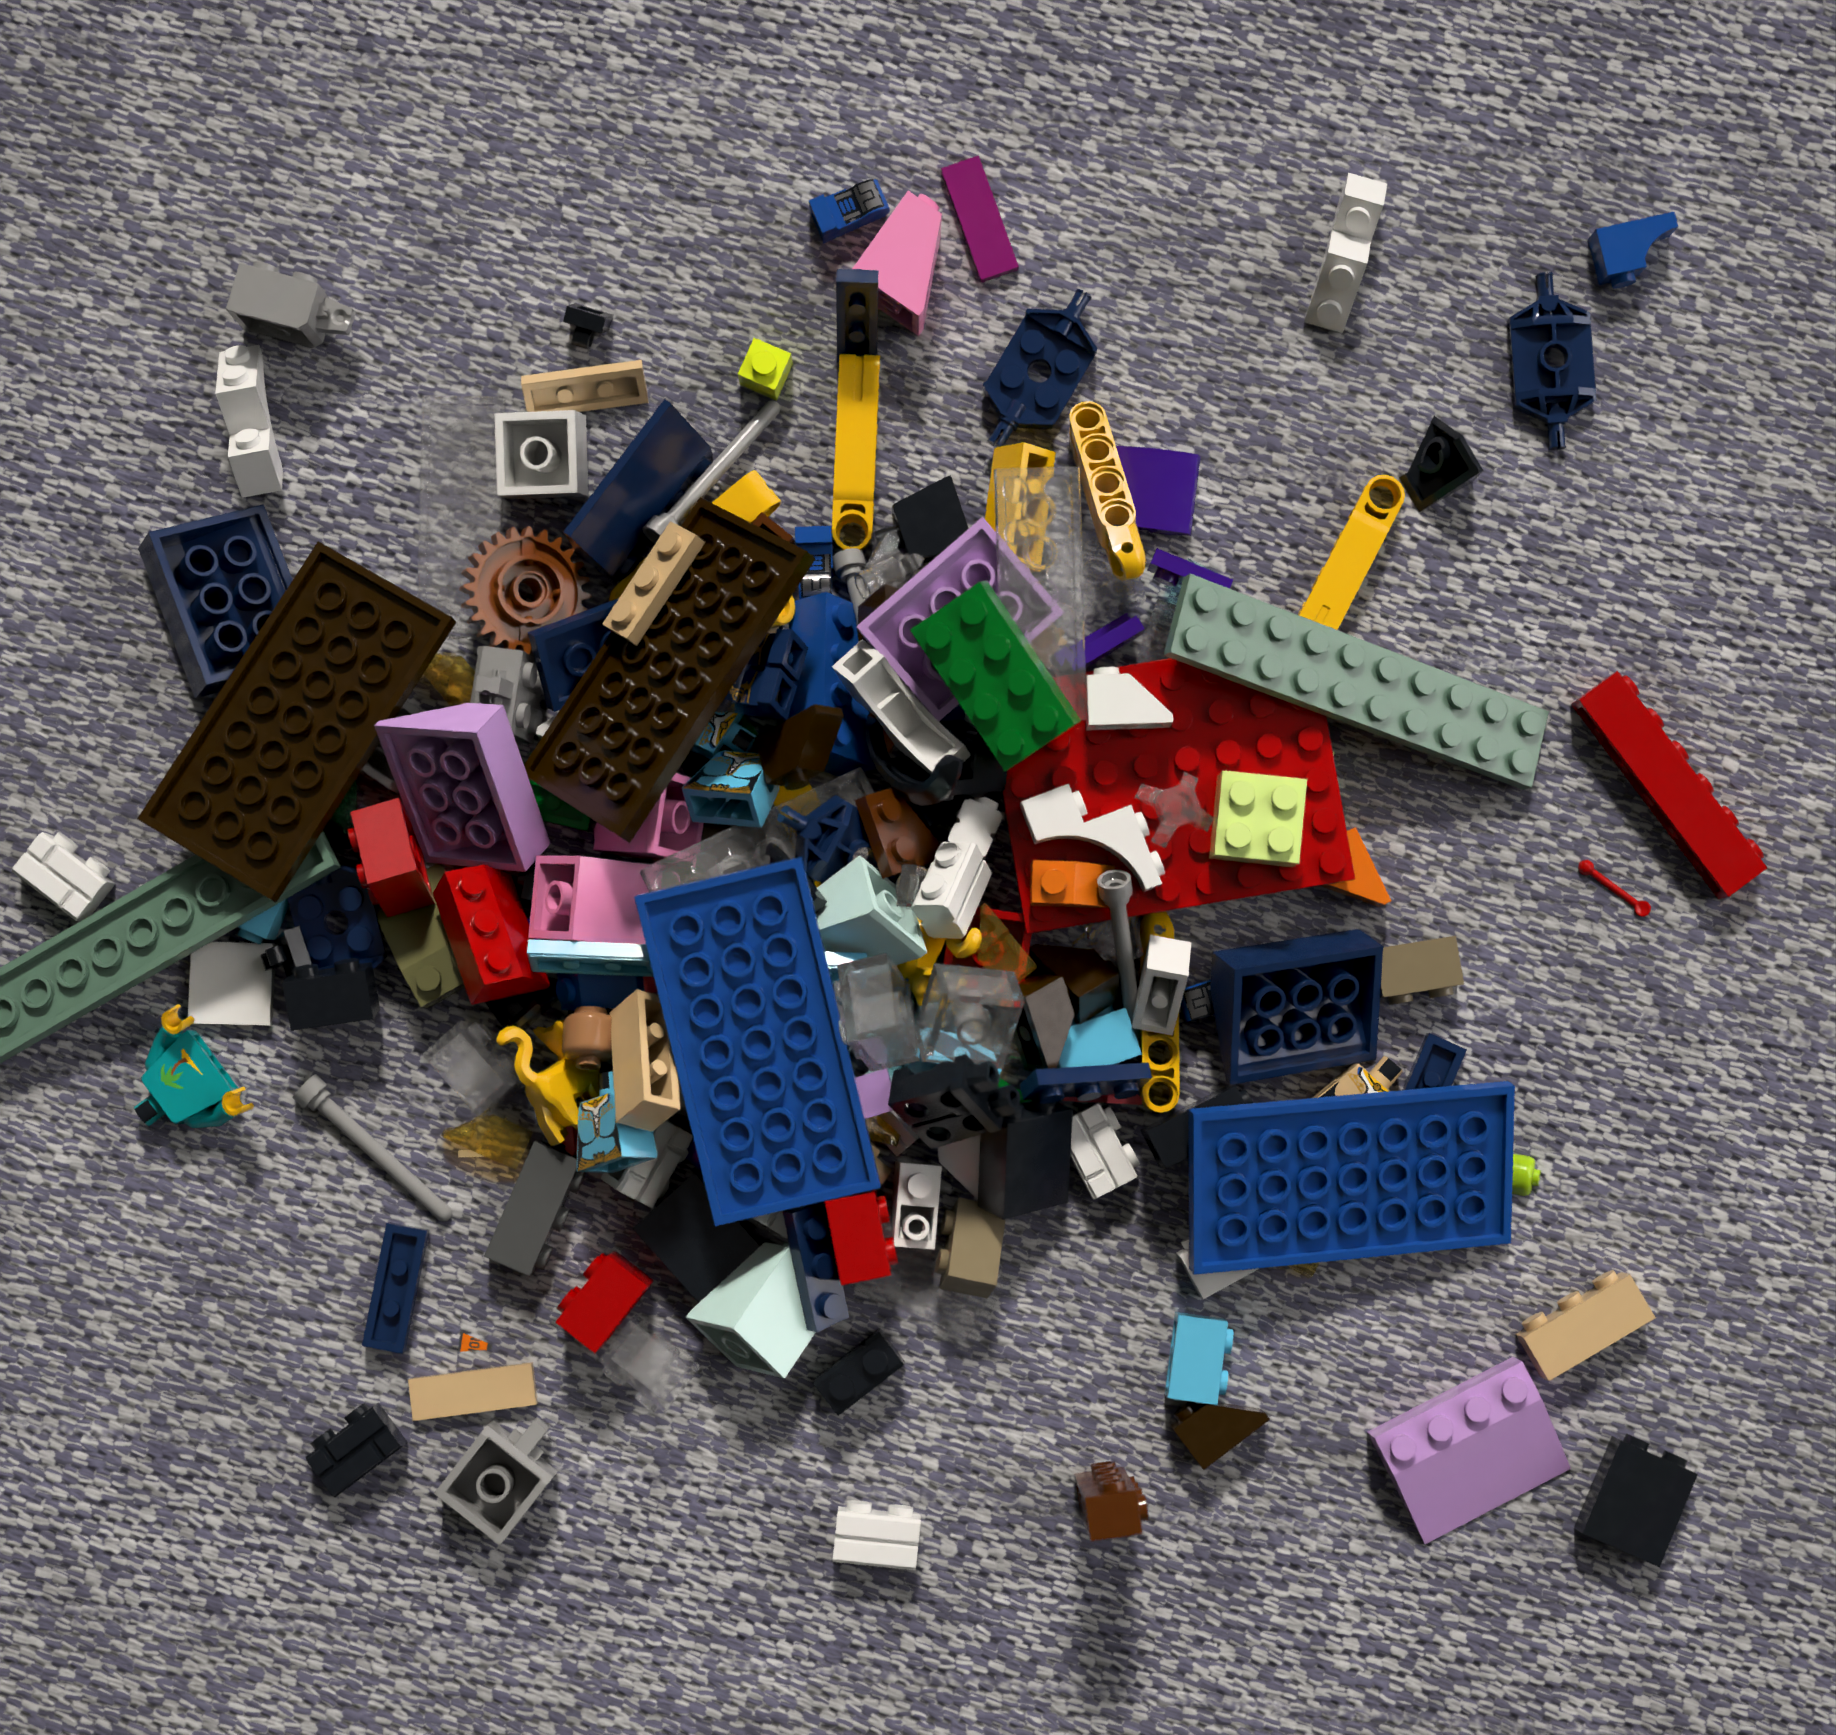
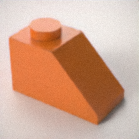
M1354 827L1348 830L1347 835L1355 880L1323 885V887L1378 907L1391 902L1392 900L1357 828Z
M1032 860L1030 864L1029 906L1109 908L1099 897L1097 879L1102 873L1115 870V866L1077 861Z

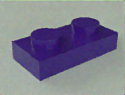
M1156 548L1147 571L1154 573L1153 578L1156 581L1170 587H1176L1177 583L1182 584L1183 577L1189 574L1229 589L1233 582V579Z

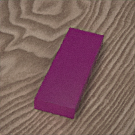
M979 155L941 168L943 180L980 282L982 283L1019 270V265Z

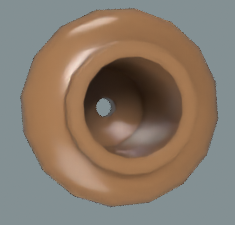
M597 1006L577 1007L574 1013L570 1014L563 1022L562 1053L567 1059L576 1062V1068L598 1070L601 1068V1063L612 1059V1018L608 1015V1011L605 1008Z

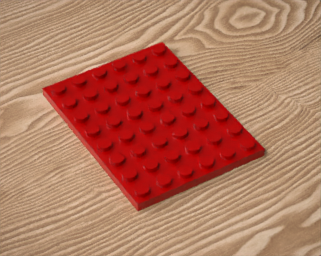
M1172 658L1117 667L1119 668V674L1129 673L1173 714V723L1170 728L1086 730L1084 680L1087 675H1094V671L1052 677L1081 719V722L1013 768L1007 770L1005 790L1002 791L1026 934L1111 921L1109 908L1029 906L1030 864L1032 860L1077 861L1115 866V870L1128 872L1131 876L1133 890L1129 902L1126 904L1128 918L1355 880L1327 717ZM1223 770L1307 779L1299 864L1294 867L1209 859L1217 776ZM1069 783L1072 793L1079 790L1085 803L1087 814L1081 816L1084 823L1132 805L1134 813L1141 811L1146 820L1150 835L1144 838L1150 853L1157 851L1165 870V874L1159 876L1162 884L1143 892L1133 873L1121 860L1109 851L1089 842L1073 839H1055L1034 844L1020 808L1021 801Z

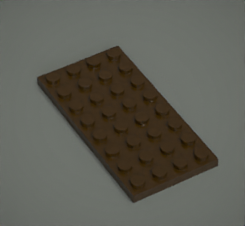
M701 497L681 527L696 534L705 544L637 646L614 632L610 633L524 764L530 780L629 843L815 561V558L806 550Z
M318 541L137 819L277 903L379 744L380 740L374 725L378 721L397 716L453 629L456 621L446 613Z

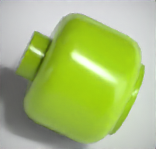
M1513 1154L1512 1194L1527 1196L1532 1191V1185L1539 1186L1541 1170L1535 1169L1536 1163L1534 1158Z

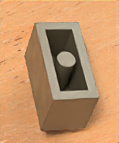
M1456 936L1383 947L1380 998L1388 997L1389 1005L1413 1001L1412 993L1427 990L1429 998L1453 995V986L1464 985Z
M960 1197L951 1210H945L941 1223V1234L946 1235L945 1249H939L935 1264V1273L941 1274L939 1289L982 1298L989 1297L997 1286L1006 1219L1003 1220L978 1207V1201Z

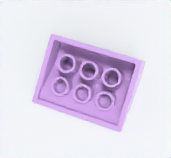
M983 517L856 626L870 646L886 658L904 684L938 721L952 711L959 702L910 629L980 581H988L1029 643L1064 613Z
M465 703L381 720L374 725L425 862L469 867L484 864L500 870L526 872L536 861V855H541L551 844L503 705Z
M1515 1357L1507 1359L1367 1432L1424 1544L1571 1469L1543 1400L1523 1361Z

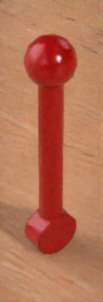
M1582 860L1579 863L1578 870L1582 875H1590L1634 908L1636 915L1644 917L1650 913L1651 906L1647 901H1637L1595 870L1594 864L1590 860Z

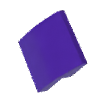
M1116 446L1135 507L1138 530H1148L1156 534L1191 536L1201 456L1173 450Z
M1125 613L1058 653L1057 663L1066 675L1079 673L1143 635L1145 628L1137 615L1130 618L1128 613Z

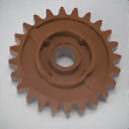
M531 526L524 528L520 535L515 527H511L506 530V538L500 532H496L491 536L492 544L483 541L478 545L481 554L473 553L468 557L474 568H466L462 571L461 574L469 579L470 583L459 587V591L469 594L470 598L461 604V608L473 610V614L467 619V623L478 622L481 627L476 636L481 637L489 634L491 636L490 647H495L502 643L506 649L515 650L517 648L530 654L532 648L527 632L588 610L581 605V602L591 598V594L582 591L581 586L589 582L590 579L589 577L578 575V570L584 565L583 562H571L570 558L575 551L574 548L566 551L560 549L561 537L549 542L548 532L545 529L534 537ZM520 583H524L531 588L533 592L531 602H527L520 597L518 592Z

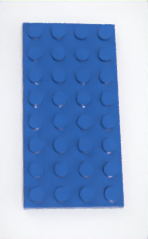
M802 856L636 895L634 898L715 1226L881 1188Z
M1509 1081L1189 1109L1190 1271L1197 1275L1510 1244L1515 1085Z

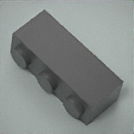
M539 1140L533 1142L484 1257L528 1276L533 1275L537 1268L545 1269L553 1251V1247L547 1245L553 1230L558 1232L562 1230L570 1212V1209L564 1207L570 1191L575 1194L578 1193L586 1175V1172H577V1156H572Z

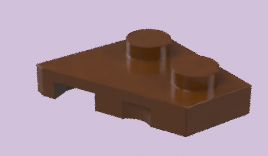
M894 788L868 794L855 800L882 879L931 865L940 843Z

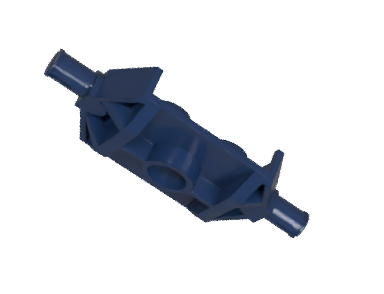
M1545 272L1536 274L1538 292L1536 302L1517 312L1507 320V325L1510 326L1515 394L1513 409L1545 422V426L1548 427V449L1555 450L1557 448L1558 450L1566 448L1564 425L1568 422V419L1597 400L1591 318L1587 310L1559 299V295H1554L1553 273L1547 272L1545 275ZM1548 348L1560 350L1564 356L1563 366L1554 368L1548 365L1544 359L1545 350Z
M1077 289L1067 308L1063 310H1026L1024 319L989 378L983 383L982 390L999 415V423L988 439L991 445L994 446L1000 434L1003 433L996 447L1004 446L1012 431H1016L1017 428L1050 430L1054 427L1097 353L1096 345L1080 322L1081 314L1092 299L1087 292L1079 305H1077L1083 295V290ZM1034 362H1043L1049 366L1051 375L1044 382H1035L1028 376V367Z
M834 795L805 816L787 805L780 810L793 817L791 820L779 813L777 820L796 830L795 858L802 856L807 876L820 883H824L853 861L854 853L862 847H867L868 849L866 861L879 871L857 807ZM911 871L888 877L903 892L906 891L915 897L918 890L914 889V887L920 888L922 883L913 877L914 875L911 874Z
M338 862L340 865L339 869L287 898L294 927L299 926L311 963L317 964L318 969L333 968L334 962L349 958H358L360 964L372 962L374 969L387 957L375 906H373L367 888L363 889L356 866ZM336 910L346 915L348 927L344 932L336 933L328 928L326 918L329 912Z

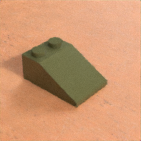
M438 863L427 869L432 893L444 872H446L443 865ZM436 901L435 904L388 918L379 904L375 905L378 923L420 1007L430 1008L465 988Z

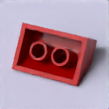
M484 864L444 872L433 892V896L471 1005L549 988L550 982L546 972L531 971L527 947L528 939L534 940V938H528L529 923L512 875Z

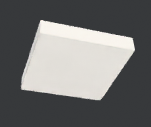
M210 942L191 953L188 1017L192 1016L194 1018L193 1024L272 1026L275 969L265 971L260 955L266 953V949L275 947L276 944Z

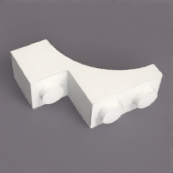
M1348 173L1337 205L1322 265L1306 312L1305 323L1343 333L1368 263L1371 240L1384 206L1386 183Z
M236 345L230 347L226 351L219 352L215 394L230 435L228 459L241 497L282 491L283 469L268 410L263 357L260 346L247 347Z
M863 639L832 666L853 699L871 712L894 745L928 774H932L935 765L945 755L952 754L964 761L971 756L965 745L954 737L914 696L886 658Z
M1069 783L1021 801L1020 808L1034 844L1055 839H1073L1089 842L1109 851L1121 860L1133 873L1143 892L1162 884L1159 877L1165 874L1162 861L1157 851L1150 853L1144 838L1150 835L1146 820L1141 811L1134 813L1132 805L1084 823L1081 816L1087 814L1085 803L1079 790L1072 793Z

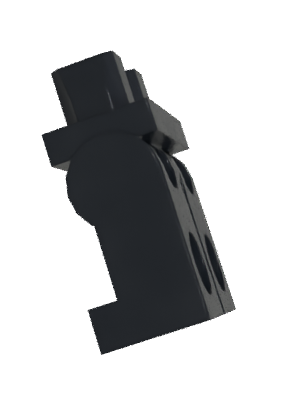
M967 1054L956 1056L954 1063L945 1061L937 1064L931 1070L914 1074L908 1067L894 1070L888 1105L908 1126L912 1125L911 1129L930 1149H934L983 1134L986 1131L989 1133L1001 1131L1003 1117L1019 1111L1020 1093L1012 1084L998 1088L1000 1075L998 1068L990 1060L975 1064Z

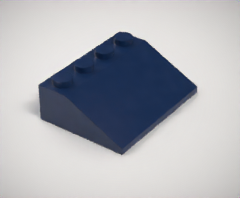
M664 399L563 531L576 553L614 582H617L621 575L626 578L639 564L640 558L637 557V554L646 543L649 546L653 545L643 533L642 527L653 515L659 516L662 512L667 513L684 495L694 479L697 480L713 463L710 460L713 456L711 447L678 410Z
M264 504L148 532L138 548L195 699L221 691L293 580Z
M1360 929L1213 951L1210 991L1226 1082L1229 1085L1376 1060L1383 946Z

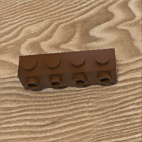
M1104 1461L1091 1464V1471L1075 1473L1080 1516L1090 1541L1143 1534L1141 1522L1149 1520L1145 1494H1142L1138 1482H1135V1477H1129L1124 1467H1116L1115 1461Z

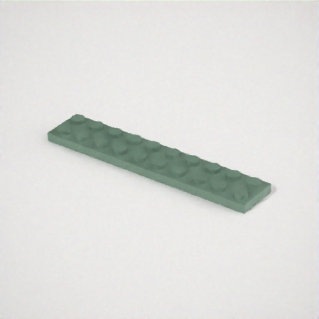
M1193 574L1183 577L1164 656L1519 789L1532 788L1549 711Z
M324 831L318 837L277 903L195 854L0 967V1064L339 869L340 865Z

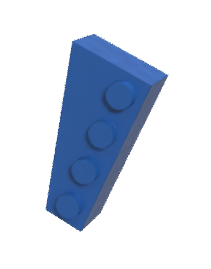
M824 592L796 600L795 614L789 622V629H792L807 645L808 650L799 681H792L797 688L788 719L813 704L842 708L844 717L824 772L835 776H848L876 769L867 747L864 728L867 715L870 713L853 699L832 668L839 659L859 643L853 603L831 593ZM789 653L788 664L791 665L793 655Z

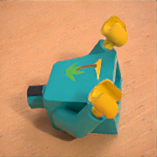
M177 1004L162 1014V1026L154 1038L145 1061L147 1071L142 1075L141 1080L151 1095L138 1103L134 1109L147 1126H150L166 1114L175 1125L185 1123L193 1129L220 1127L238 1114L252 1110L254 1104H242L240 1094L246 1088H238L196 1030H186L183 1033L184 1029L194 1023V1018L189 1016L182 1021L178 1016V1010L181 1008V1005Z

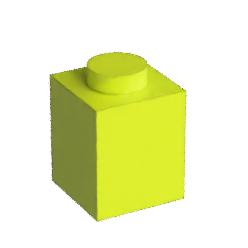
M753 338L738 372L740 385L777 401L793 366L791 353Z

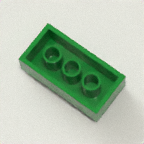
M988 581L978 582L910 629L1004 771L1013 768L1081 722V719Z

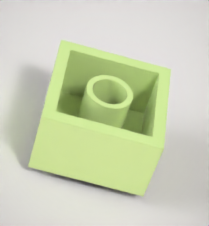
M1223 770L1217 776L1209 859L1294 867L1299 864L1307 779Z

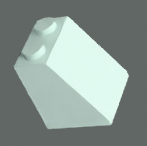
M859 855L817 887L827 901L816 914L825 951L867 953V975L921 958L927 953L918 918L912 909V899L888 878L882 879L880 872L862 856Z
M766 1242L762 1244L686 1316L735 1366L784 1379L816 1333L806 1328L789 1243H784L783 1246Z

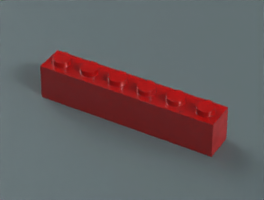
M1616 671L1570 705L1718 899L1730 897L1768 868L1761 860L1764 858L1762 850L1752 839H1745L1737 828L1739 821L1734 813L1726 806L1721 807L1712 795L1714 789L1709 780L1703 774L1695 773L1687 762L1689 756L1683 746L1675 740L1671 741L1663 731L1664 723L1661 717L1652 708L1647 709L1637 697L1640 692L1636 684L1628 676H1622Z

